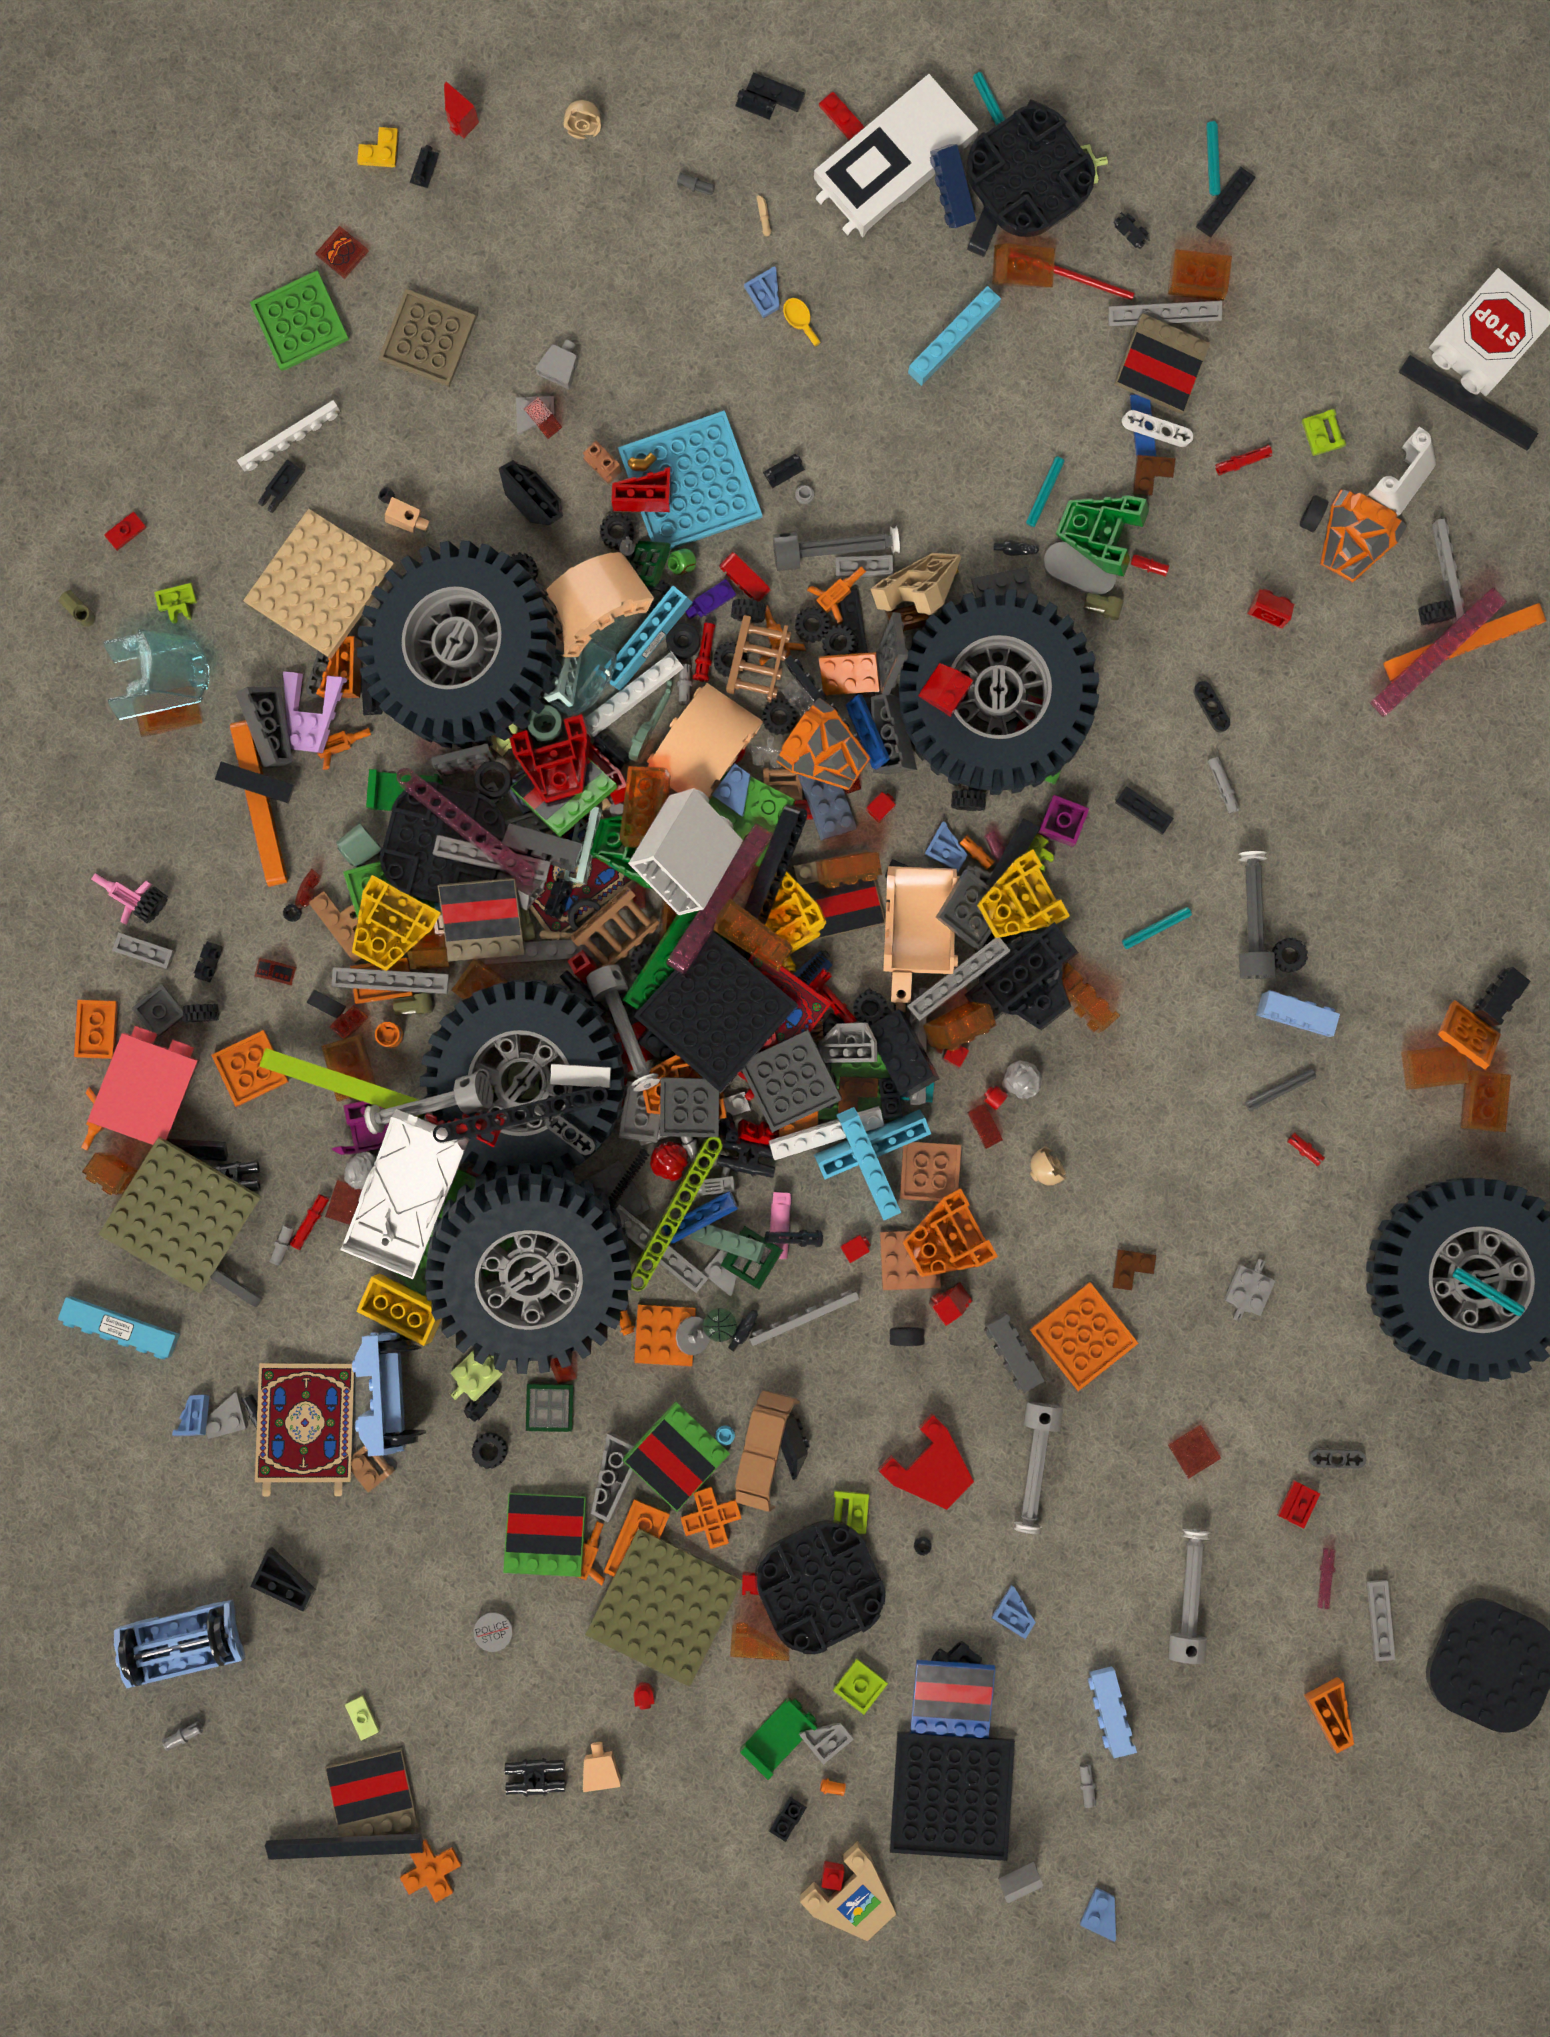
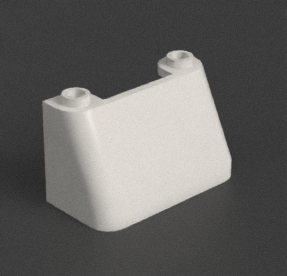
M1420 426L1402 447L1406 451L1404 461L1410 466L1401 479L1398 481L1392 476H1385L1367 495V497L1394 511L1397 514L1396 517L1403 512L1436 465L1431 436Z

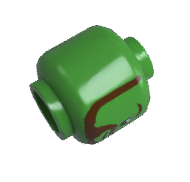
M687 548L673 551L668 559L669 569L676 575L692 572L696 567L694 553Z

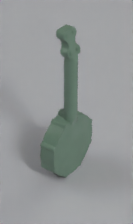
M671 679L667 681L666 692L661 697L650 721L644 722L637 735L633 736L629 759L638 762L642 757L652 731L671 695Z

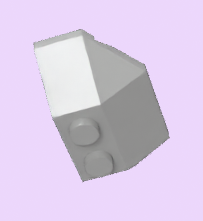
M868 1023L836 1024L824 1039L818 1043L819 1052L825 1063L877 1062V1041Z

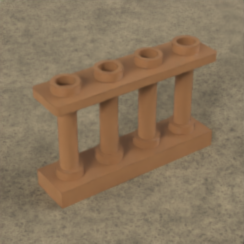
M743 616L726 688L727 693L734 694L735 689L739 690V688L768 694L767 702H772V698H776L778 687L775 686L776 680L781 679L783 670L780 668V663L785 660L787 650H784L785 642L789 643L791 637L788 625H785L783 632L755 626L754 623H751V616ZM752 633L781 639L779 650L750 644L747 641L748 634L752 635ZM749 651L776 657L775 668L747 663L743 660V654ZM748 670L773 676L771 685L767 687L741 681V678H738L739 671Z
M628 886L622 889L570 936L577 947L581 944L585 945L601 962L597 966L598 968L615 965L620 958H625L629 954V950L641 944L644 937L648 933H653L660 923L655 916L649 919L634 903L633 898L636 895ZM623 906H628L643 923L636 932L619 915V910ZM609 919H614L629 936L622 944L604 927V923ZM595 931L599 932L615 949L608 957L590 940V936Z

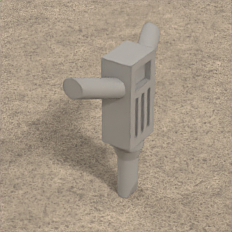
M723 1167L721 1177L705 1179L698 1193L709 1195L724 1194L728 1191L735 1192V1176L728 1177L730 1168Z

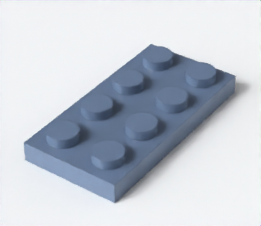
M798 775L821 841L857 829L843 788Z

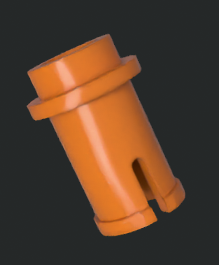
M627 1310L620 1312L619 1325L621 1327L620 1333H623V1336L633 1333V1328H635L631 1324Z
M826 1778V1780L822 1779L820 1791L823 1794L831 1793L844 1796L845 1783L829 1781V1778Z

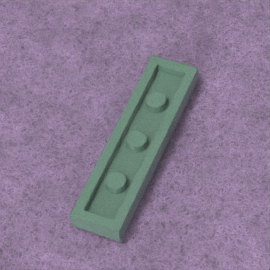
M711 1225L699 1229L690 1236V1239L758 1263L766 1246L764 1243Z

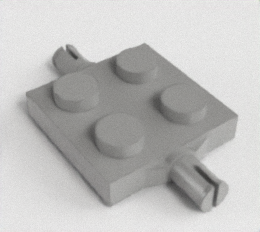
M1258 1259L1254 1269L1238 1265L1224 1298V1301L1233 1304L1237 1308L1233 1319L1241 1322L1244 1312H1251L1261 1316L1274 1286L1275 1280L1266 1277L1262 1273L1266 1262Z

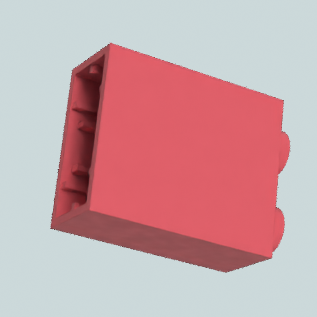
M138 1026L134 1027L131 1035L122 1033L87 1121L154 1145L159 1136L167 1141L199 1061L191 1057L194 1047L173 1039L169 1049L154 1043L157 1033Z

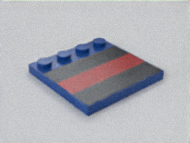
M916 1660L910 1733L989 1739L995 1665Z

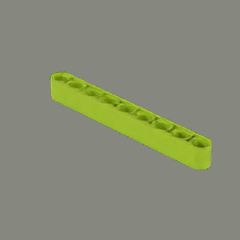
M265 1048L259 1065L277 1073L377 1105L384 1109L419 1100ZM425 1113L417 1115L416 1117L423 1120Z
M708 1137L702 1143L631 1272L632 1281L638 1276L642 1278V1284L639 1287H634L631 1283L633 1290L641 1291L647 1286L722 1149L721 1140L718 1137ZM710 1140L717 1142V1148L714 1151L708 1148ZM703 1156L708 1160V1164L704 1168L700 1167L698 1162ZM692 1174H696L699 1177L695 1185H692L689 1181V1177ZM682 1191L689 1193V1199L685 1202L680 1199ZM673 1208H678L680 1211V1215L676 1219H673L670 1215ZM664 1225H668L671 1229L667 1236H663L661 1233V1228ZM655 1242L661 1244V1250L657 1253L651 1250V1246ZM646 1259L652 1262V1266L648 1270L642 1268V1262Z

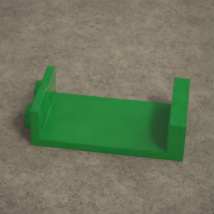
M369 769L366 807L369 810L391 811L395 800L404 790L421 782H437L443 785V779H440L438 774L427 776L379 772L376 769Z
M788 1697L740 1748V1753L767 1780L774 1775L776 1767L803 1740L799 1733L809 1729L814 1731L817 1729V1724L815 1723L817 1719L810 1712L806 1714L801 1709L803 1707L802 1704L795 1698L792 1700Z

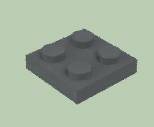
M163 984L132 1007V1010L146 1028L157 1033L156 1038L183 1018L182 1007Z

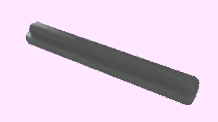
M1310 1069L1246 1101L1245 1105L1249 1111H1252L1316 1079V1074Z

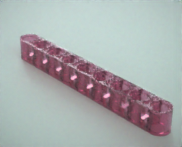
M1495 587L1490 589L1385 687L1370 704L1382 717L1390 713L1489 620L1507 600Z
M402 768L397 772V781L405 791L511 876L516 877V880L521 884L531 885L535 881V871L532 866L411 769ZM404 775L411 776L408 782H402L401 778ZM425 787L426 791L424 794H417V788ZM434 799L441 800L439 806H432L431 802ZM449 811L456 812V816L452 819L447 818L446 814ZM464 823L471 824V828L467 831L462 830L461 826ZM479 835L487 837L483 843L477 842L476 838ZM494 847L502 849L498 855L492 854L491 850ZM509 859L517 861L514 867H508L506 862ZM524 871H529L532 873V876L529 879H523L521 874Z
M757 823L753 826L732 859L706 907L698 911L667 960L668 966L682 974L687 972L768 846L773 832Z

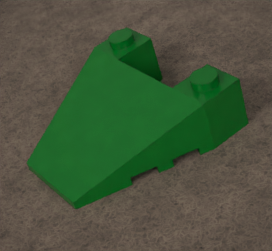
M1129 495L1116 499L1104 497V500H1093V498L1069 500L1056 535L1104 572L1124 577L1130 557L1127 549L1116 546L1125 523L1140 527L1144 526L1149 513L1147 500Z
M652 810V813L646 814L641 812L635 813L634 816L628 817L622 815L600 819L590 854L642 887L653 889L628 863L660 810Z

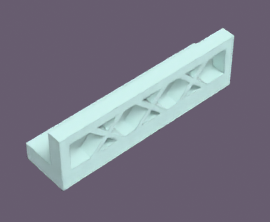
M582 652L579 657L555 655L556 660L563 668L559 676L549 675L548 679L555 686V689L550 694H544V698L548 702L561 699L568 707L573 706Z
M594 807L590 811L588 823L585 824L580 819V822L575 824L572 841L581 843L578 839V833L583 829H586V835L582 842L583 849L578 864L577 877H569L570 871L565 870L564 879L569 882L587 885L593 857L590 851L602 815V810L599 807Z

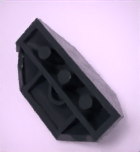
M514 460L499 468L505 495L530 523L551 525L563 517L561 499L536 471L520 465Z
M790 1413L786 1420L780 1447L792 1479L795 1480L808 1455L807 1448H810L807 1437H802L800 1430L803 1429L800 1418L796 1419L794 1414Z

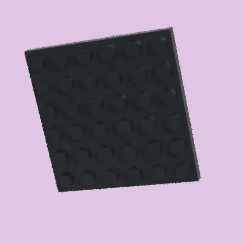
M710 930L634 1017L715 1089L722 1093L799 1005L713 930Z
M897 1731L890 1853L1007 1861L1014 1739H988Z

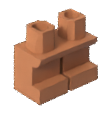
M597 441L582 453L584 455L583 459L607 484L622 472L620 464Z

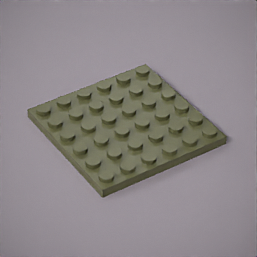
M159 1136L98 1235L201 1294L210 1276L218 1267L261 1196Z
M638 1528L585 1635L690 1687L742 1584V1579Z

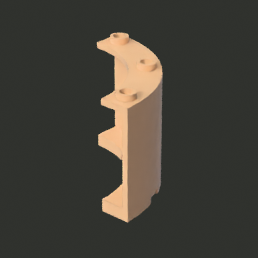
M621 552L596 556L575 567H571L546 589L549 594L547 597L555 604L558 611L554 616L562 625L563 632L556 635L564 644V654L562 657H579L584 647L592 639L591 635L597 629L601 631L615 622L614 618L621 615L627 617L633 614L647 613L654 597Z
M707 683L703 688L699 687L696 690L693 700L680 717L673 719L669 726L671 730L656 753H652L648 758L647 763L649 765L646 771L677 793L695 788L703 792L710 800L712 794L722 782L720 780L725 772L729 771L737 760L739 752L745 749L755 737L763 721Z
M888 866L886 900H890V902H886L884 971L953 974L954 967L958 966V955H954L955 933L935 917L960 876H957V869Z

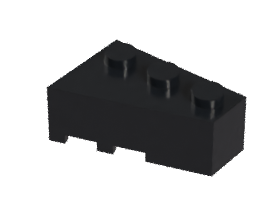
M1514 967L1503 968L1497 975L1499 979L1496 983H1491L1485 990L1487 994L1484 998H1479L1473 1005L1475 1009L1472 1013L1491 1027L1502 1025L1504 1019H1502L1503 1015L1507 1011L1510 1012L1513 1006L1511 1005L1516 999L1521 997L1531 982Z
M273 1547L267 1550L250 1586L303 1612L308 1608L316 1591Z

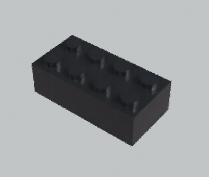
M898 1009L869 1026L877 1041V1051L901 1096L908 1098L940 1079L908 1017L903 1011Z

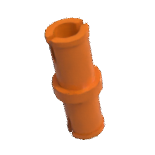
M969 835L959 843L971 854L970 857L972 859L975 858L985 870L995 862L983 851L984 848L982 846L979 847Z

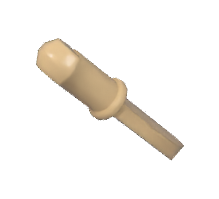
M757 196L763 228L762 232L764 236L768 237L771 235L766 200L762 196Z
M543 930L539 933L541 939L569 940L573 933Z

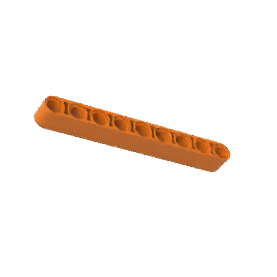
M1540 603L1398 656L1384 662L1383 665L1389 680L1393 681L1395 678L1404 677L1413 673V671L1417 672L1430 667V665L1446 661L1448 658L1451 659L1464 654L1465 651H1472L1483 645L1501 640L1500 638L1503 639L1514 635L1518 631L1522 632L1535 627V625H1540L1546 622L1547 619Z
M246 720L231 723L230 730L239 767L264 775L262 766H259L261 765L257 748H255L256 745ZM245 790L268 887L288 883V877L285 876L287 873L284 860L281 858L282 851L279 839L277 840L278 834L275 821H272L274 817L271 804L268 803L270 801L269 797Z

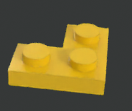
M379 127L377 145L359 144L358 165L396 167L398 128Z

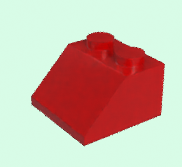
M446 81L444 84L447 121L450 124L449 129L456 136L460 135L465 138L479 123L475 106Z
M1259 589L1247 614L1282 629L1291 620L1295 604L1291 603V600L1286 597L1273 595V592L1270 590Z
M939 663L918 696L951 717L972 686L973 680L957 669Z

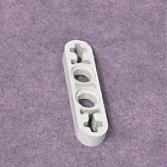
M1135 410L1128 411L1122 418V424L1126 429L1179 447H1186L1193 440V433L1190 429ZM1130 416L1133 417V423H1130V419H1128ZM1146 421L1153 424V430L1145 428ZM1163 427H1167L1170 430V436H1165L1162 433ZM1182 434L1185 435L1184 438H1187L1185 441H1183V437H1181Z

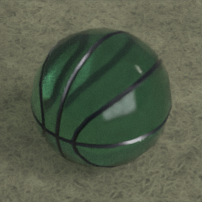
M712 1309L703 1320L704 1333L715 1342L727 1341L736 1332L737 1322L735 1316L727 1309Z

